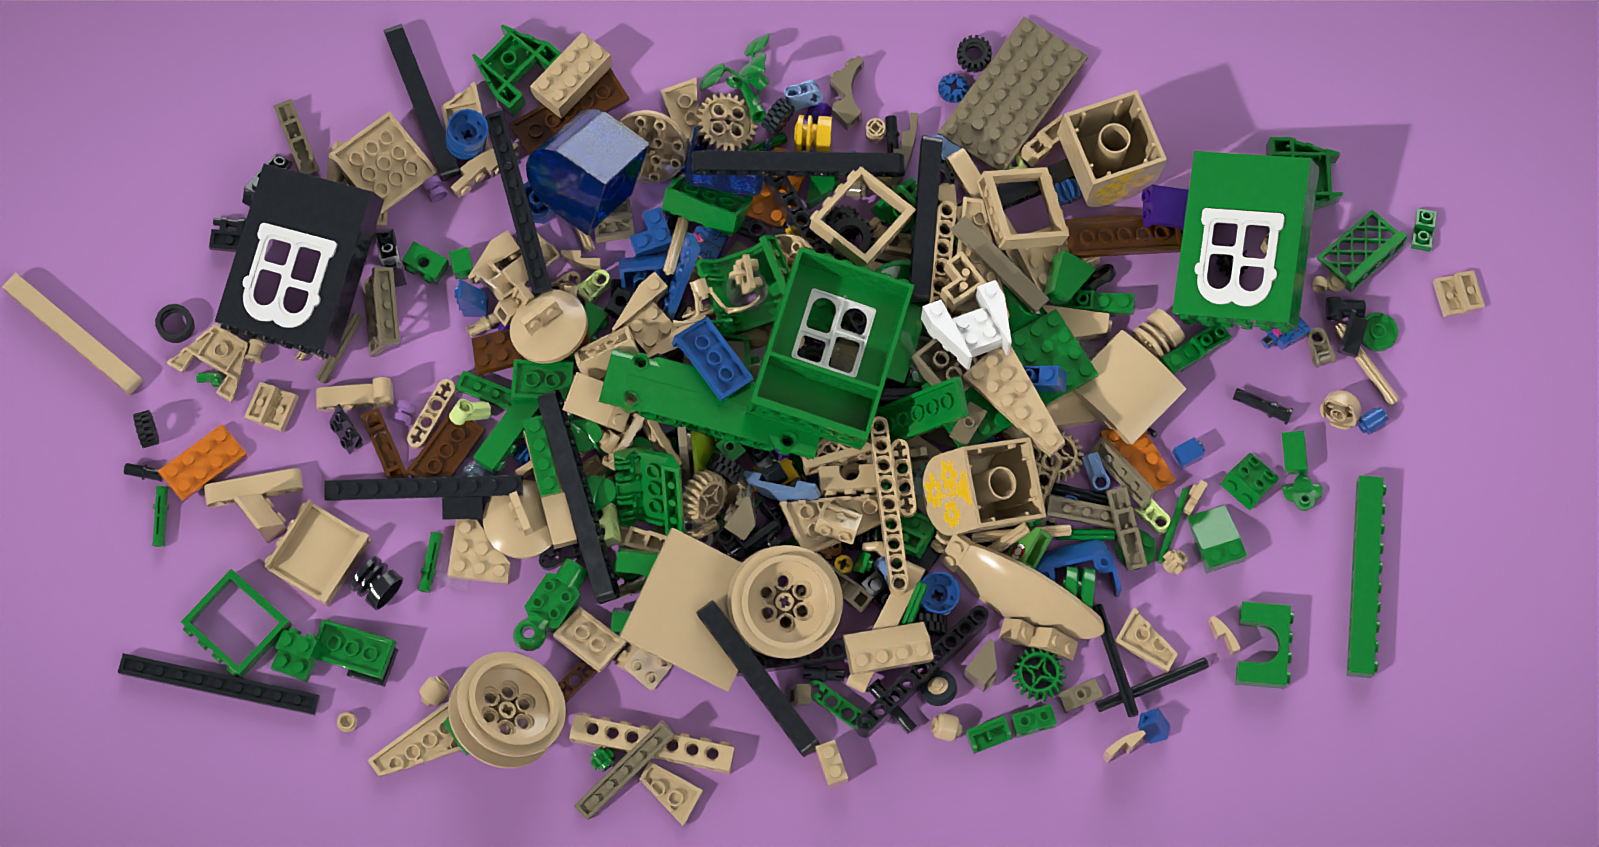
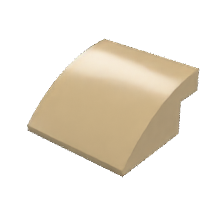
M1121 330L1091 360L1099 374L1098 377L1077 388L1073 393L1104 428L1114 429L1126 444H1133L1178 399L1186 388L1151 352L1125 331Z

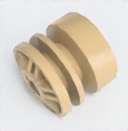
M1159 308L1147 316V323L1141 322L1139 328L1136 327L1132 330L1133 338L1158 360L1170 353L1169 347L1175 348L1185 339L1183 331L1175 320Z

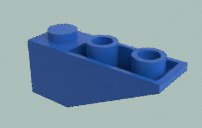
M459 280L458 286H455V298H457L459 310H462L464 317H486L488 315L487 292L463 280Z
M1023 366L1036 391L1045 393L1066 391L1067 372L1060 366Z

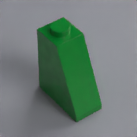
M1065 250L1059 252L1052 258L1044 294L1054 304L1060 305L1072 298L1093 274L1096 267Z

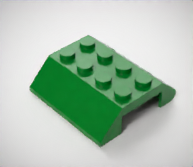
M640 447L615 451L613 453L615 469L625 470L615 474L617 504L627 505L618 508L619 525L630 528L637 521L665 526L666 536H668L671 528H675L685 534L681 468L674 456Z

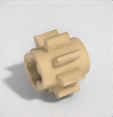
M1172 549L1163 556L1165 559L1163 567L1170 574L1175 572L1178 575L1187 568L1185 563L1188 559L1181 550L1175 551Z

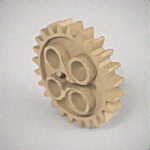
M720 93L718 97L713 94L711 99L707 97L705 103L702 102L700 109L697 110L696 114L698 116H696L695 121L698 123L695 128L701 129L697 135L704 136L702 142L708 141V148L714 145L715 151L719 148L722 151L727 149L728 151H734V149L740 151L742 148L746 149L748 144H751L753 141L752 138L755 137V131L758 126L752 121L748 106L743 105L745 100L737 101L738 95L733 99L730 93L726 97H724L723 93ZM733 114H737L739 118H735ZM713 128L719 130L720 133H716ZM732 131L736 132L738 136L733 135Z

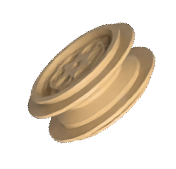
M792 545L765 548L748 557L733 575L727 594V610L730 622L744 642L751 649L763 655L776 658H797L819 649L835 632L843 608L842 589L831 566L813 551ZM780 576H784L787 580L784 587H780L777 583ZM798 585L804 587V594L802 596H798L795 592ZM763 587H767L770 591V595L767 598L761 596L760 592ZM786 597L787 605L781 607L779 599ZM800 605H803L806 609L802 617L796 611ZM765 607L771 611V615L767 619L762 616V610ZM784 616L789 620L786 628L780 625V619Z
M496 652L479 658L468 667L451 692L448 715L454 735L464 749L473 757L498 768H520L538 760L558 738L564 726L566 706L560 686L545 667L537 661L518 653Z

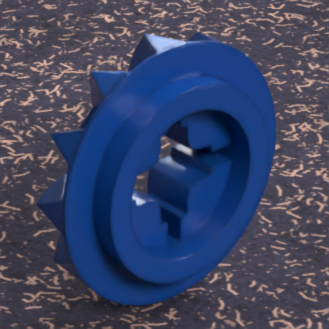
M949 73L943 76L938 84L939 95L943 100L950 103L960 102L969 91V84L966 78L960 76L959 73ZM956 82V87L959 89H955L951 94V87L949 85L952 86Z

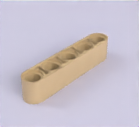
M298 468L215 482L204 486L207 507L235 504L234 498L237 496L261 494L263 498L295 493L304 489L301 469Z

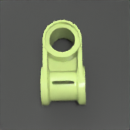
M602 269L597 270L578 285L577 294L585 301V305L589 301L594 303L611 287V279L608 272ZM600 277L606 278V282L603 284H598L597 280Z
M1151 499L1147 506H1139L1133 509L1134 514L1149 526L1156 534L1167 532L1170 525V517L1153 499ZM1161 519L1165 521L1166 525L1160 527L1155 522Z

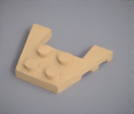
M214 324L197 337L195 342L183 348L174 358L169 359L167 364L183 374L193 358L196 357L227 376L216 391V394L233 403L249 344L234 334L227 332V330L221 329L219 325Z

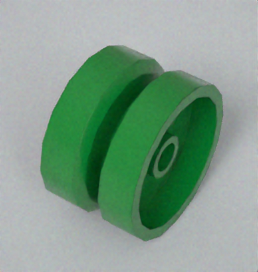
M1066 566L1062 587L1092 609L1095 568H1084L1081 580H1079L1078 568Z

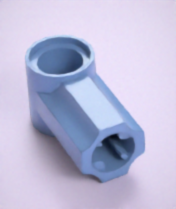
M1098 452L1082 457L1081 459L1092 491L1105 492L1110 485V479L1106 475ZM1102 479L1105 482V487H1097L1095 480Z

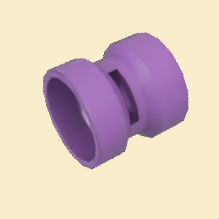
M438 175L428 178L422 184L425 191H428L431 202L440 201L448 195L446 187L442 186V180Z
M398 400L396 404L397 410L393 413L392 421L410 426L412 422L411 415L415 412L416 406L410 402Z

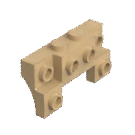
M538 234L547 267L561 255L553 245L545 241ZM520 256L502 271L489 260L473 272L485 288L487 286L490 288L499 301L510 295L517 284L523 282L526 287L529 285L523 256Z

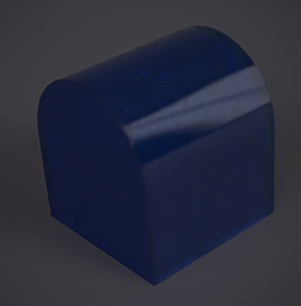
M585 109L576 114L528 157L526 163L527 179L533 192L545 206L584 234L589 235L633 194L650 143L609 114L596 109Z

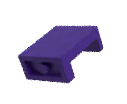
M1154 184L1143 189L1141 195L1143 202V226L1160 225L1180 228L1181 233H1183L1189 190Z

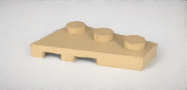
M697 78L660 90L670 118L680 126L687 142L699 138L697 135L699 130L695 128L698 123L695 121L696 116H698L696 114L698 110Z
M1134 607L1115 643L1161 670L1168 672L1178 653L1152 628V625Z
M650 761L640 777V781L684 827L703 790Z

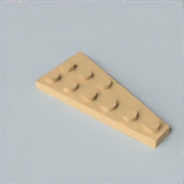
M963 197L961 218L966 216L992 241L983 199ZM958 239L956 255L962 251L986 283L996 280L1003 292L1001 280ZM976 295L954 311L950 310V312L966 314L972 308L975 310L980 309L975 300Z
M1002 347L989 351L963 375L965 381L1027 437H1031V441L1050 458L1065 445L1061 433L1012 347H1010V352L1007 356Z

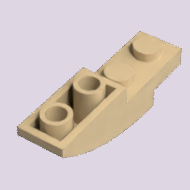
M513 143L516 158H518L520 153L519 145ZM494 149L476 156L460 168L462 177L451 186L452 192L457 198L466 195L471 190V186L484 179L486 173L491 177L500 174Z

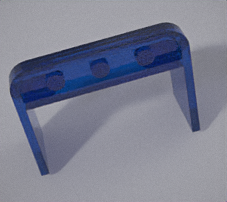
M692 124L685 166L686 181L690 185L746 196L759 195L762 191L765 176L696 175L692 173V152L705 150L701 145L695 144L698 126ZM765 137L762 151H770L771 139Z

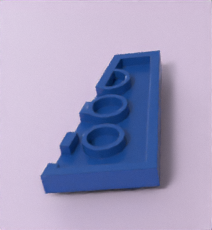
M688 232L675 273L669 285L667 298L662 303L664 314L672 320L701 250L695 235Z

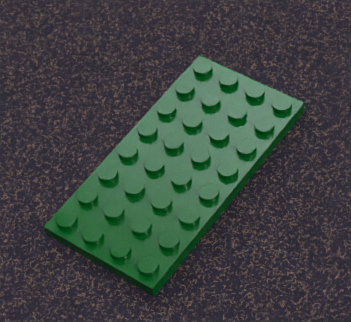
M1057 309L1011 334V347L1022 366H1060L1067 372L1065 392L1045 393L1037 391L1045 407L1099 375ZM929 382L923 384L920 387V389L924 390L926 388L931 387L932 385ZM972 386L964 392L967 405L969 402H972L987 411L967 446L982 444L1014 425ZM958 421L945 425L949 434ZM953 439L958 448L965 447V445Z

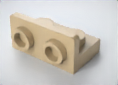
M824 502L814 531L824 536L853 544L862 514Z

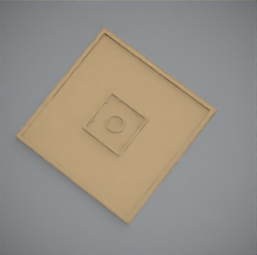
M671 528L619 638L728 692L738 669L702 623L696 612L713 600L730 622L727 610L728 588L733 575L742 563L675 528ZM767 587L761 589V596L767 598L770 595L769 589ZM765 607V608L762 610V616H763V617H764V614H765V612H766V610H767V607Z

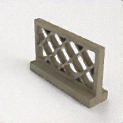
M392 267L372 268V275L363 282L370 357L378 356L390 345L401 343Z

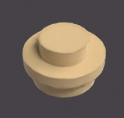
M1333 273L1328 276L1329 290L1340 292L1345 288V284Z
M344 712L337 718V726L342 732H351L357 726V718L351 712Z

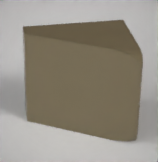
M795 684L789 687V702L793 707L811 704L810 684Z

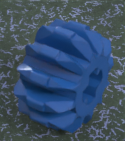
M1074 178L1066 179L1053 186L1058 194L1060 206L1071 204L1082 197L1080 187Z

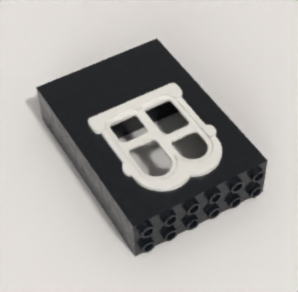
M264 163L214 322L220 324L221 329L227 330V332L232 334H242L251 339L258 338L269 344L274 345L276 343L287 349L292 350L294 348L302 353H313L324 359H328L329 356L336 358L384 199L369 190ZM271 239L291 244L287 262L283 266L267 262L264 259ZM301 247L321 252L317 270L311 283L292 279L291 277L298 251ZM263 269L282 275L277 295L274 301L268 305H260L254 299V289L259 273ZM288 287L298 288L309 293L304 309L298 313H289L284 308L283 302Z

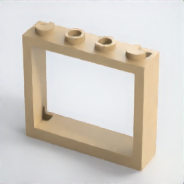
M860 167L857 171L853 170L848 175V181L844 185L841 183L836 188L835 195L832 198L828 197L822 204L823 208L820 211L816 210L812 214L809 228L857 266L869 267L913 219L916 209L864 168ZM858 180L902 213L866 254L822 221Z
M1047 167L984 171L977 180L995 242L1000 250L1062 245L1068 238L1069 229L1065 224L1063 210L1058 202V194L1054 190L1052 176L1049 174ZM1038 181L1053 232L1011 235L995 184Z

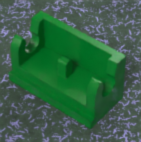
M1304 430L1282 432L1285 473L1288 472V475L1309 474Z
M1005 716L967 729L965 733L974 754L1012 740V734Z

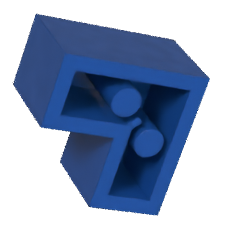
M661 206L642 212L647 231L630 236L635 257L657 255L669 251L672 237Z

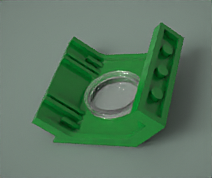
M764 235L759 238L760 243L720 259H700L695 262L698 275L701 278H705L708 288L712 287L714 293L725 307L747 306L760 295V301L751 308L742 312L728 314L725 313L713 296L708 293L712 310L716 313L718 320L733 318V322L719 324L724 334L739 335L774 323L790 273L776 236ZM744 254H749L750 259L758 260L759 270L753 272V276L762 278L763 283L759 290L751 291L748 295H742L740 285L736 284V280L729 278V273L734 271L733 265H736L735 261L741 259Z

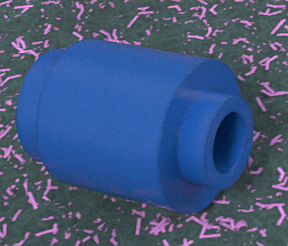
M1381 407L1373 408L1359 418L1358 427L1363 433L1370 435L1386 425V421L1389 420L1388 415Z

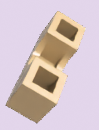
M859 464L858 477L854 480L842 478L839 466H822L818 469L821 496L830 498L842 494L851 497L860 493H865V495L877 494L873 464Z

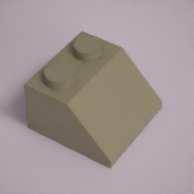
M991 638L964 672V678L982 692L986 688L990 689L997 678L994 642Z

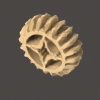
M1065 430L1062 431L1061 435L1065 445L1071 450L1073 457L1064 452L1063 447L1059 450L1062 464L1069 463L1070 465L1059 470L1055 480L1056 483H1059L1060 477H1062L1064 482L1067 481V475L1073 478V471L1078 473L1080 470L1078 466L1083 464V461L1080 460L1084 457V454L1080 452L1082 446H1076L1079 440L1074 439L1072 441V433L1066 437ZM1033 448L1034 457L1036 459L1038 456V451L1035 448ZM1054 456L1048 457L1050 466L1053 467L1056 465V463L1054 464Z
M704 470L703 472L699 471L697 475L694 474L692 480H688L689 484L685 486V491L682 493L684 515L690 521L698 524L710 523L711 519H715L717 514L720 515V510L724 508L723 504L727 501L725 496L728 494L726 491L728 485L725 484V479L716 472Z

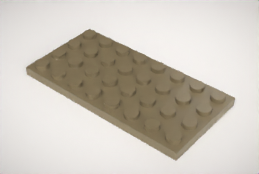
M1023 17L937 132V135H941L951 143L964 148L969 156L994 171L1007 170L1085 64L1088 55L1026 17Z

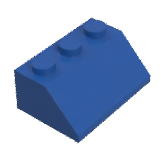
M667 254L619 258L621 288L628 290L633 296L639 284L655 272L668 286L669 291V285L674 274L666 275V272L663 271ZM667 294L660 300H664L665 298H667Z

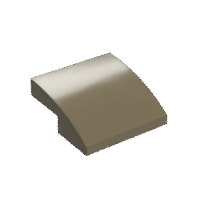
M630 199L591 205L596 243L628 239L631 235L635 234Z

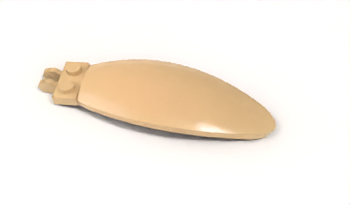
M937 531L936 539L932 540L930 546L936 552L943 553L939 562L952 572H956L967 587L997 613L1007 619L1024 620L1035 627L1053 628L1075 639H1091L1104 634L1105 630L1101 617L1080 599L1045 575L1005 554L973 543L964 534L951 537Z

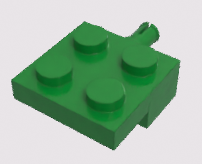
M916 512L914 516L909 518L902 516L900 520L905 554L921 559L937 529L932 524L930 518ZM892 521L888 526L889 529H895L897 527L896 524ZM895 541L888 543L896 549L899 547V544Z

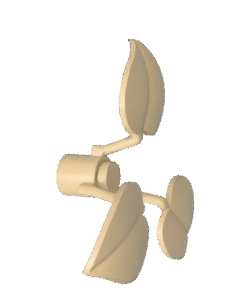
M705 278L692 281L690 285L695 298V308L688 307L682 315V318H692L684 321L673 320V327L686 326L705 318L706 314L700 316V313L711 309L712 305L703 307L701 300L709 298L708 293L713 296L725 313L728 314L742 312L751 308L760 301V295L747 306L727 308L714 293L712 287L708 288Z

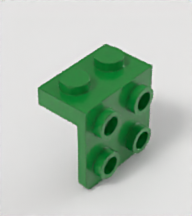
M1249 453L1230 470L1220 485L1251 511L1262 496L1277 483L1279 477L1255 455Z

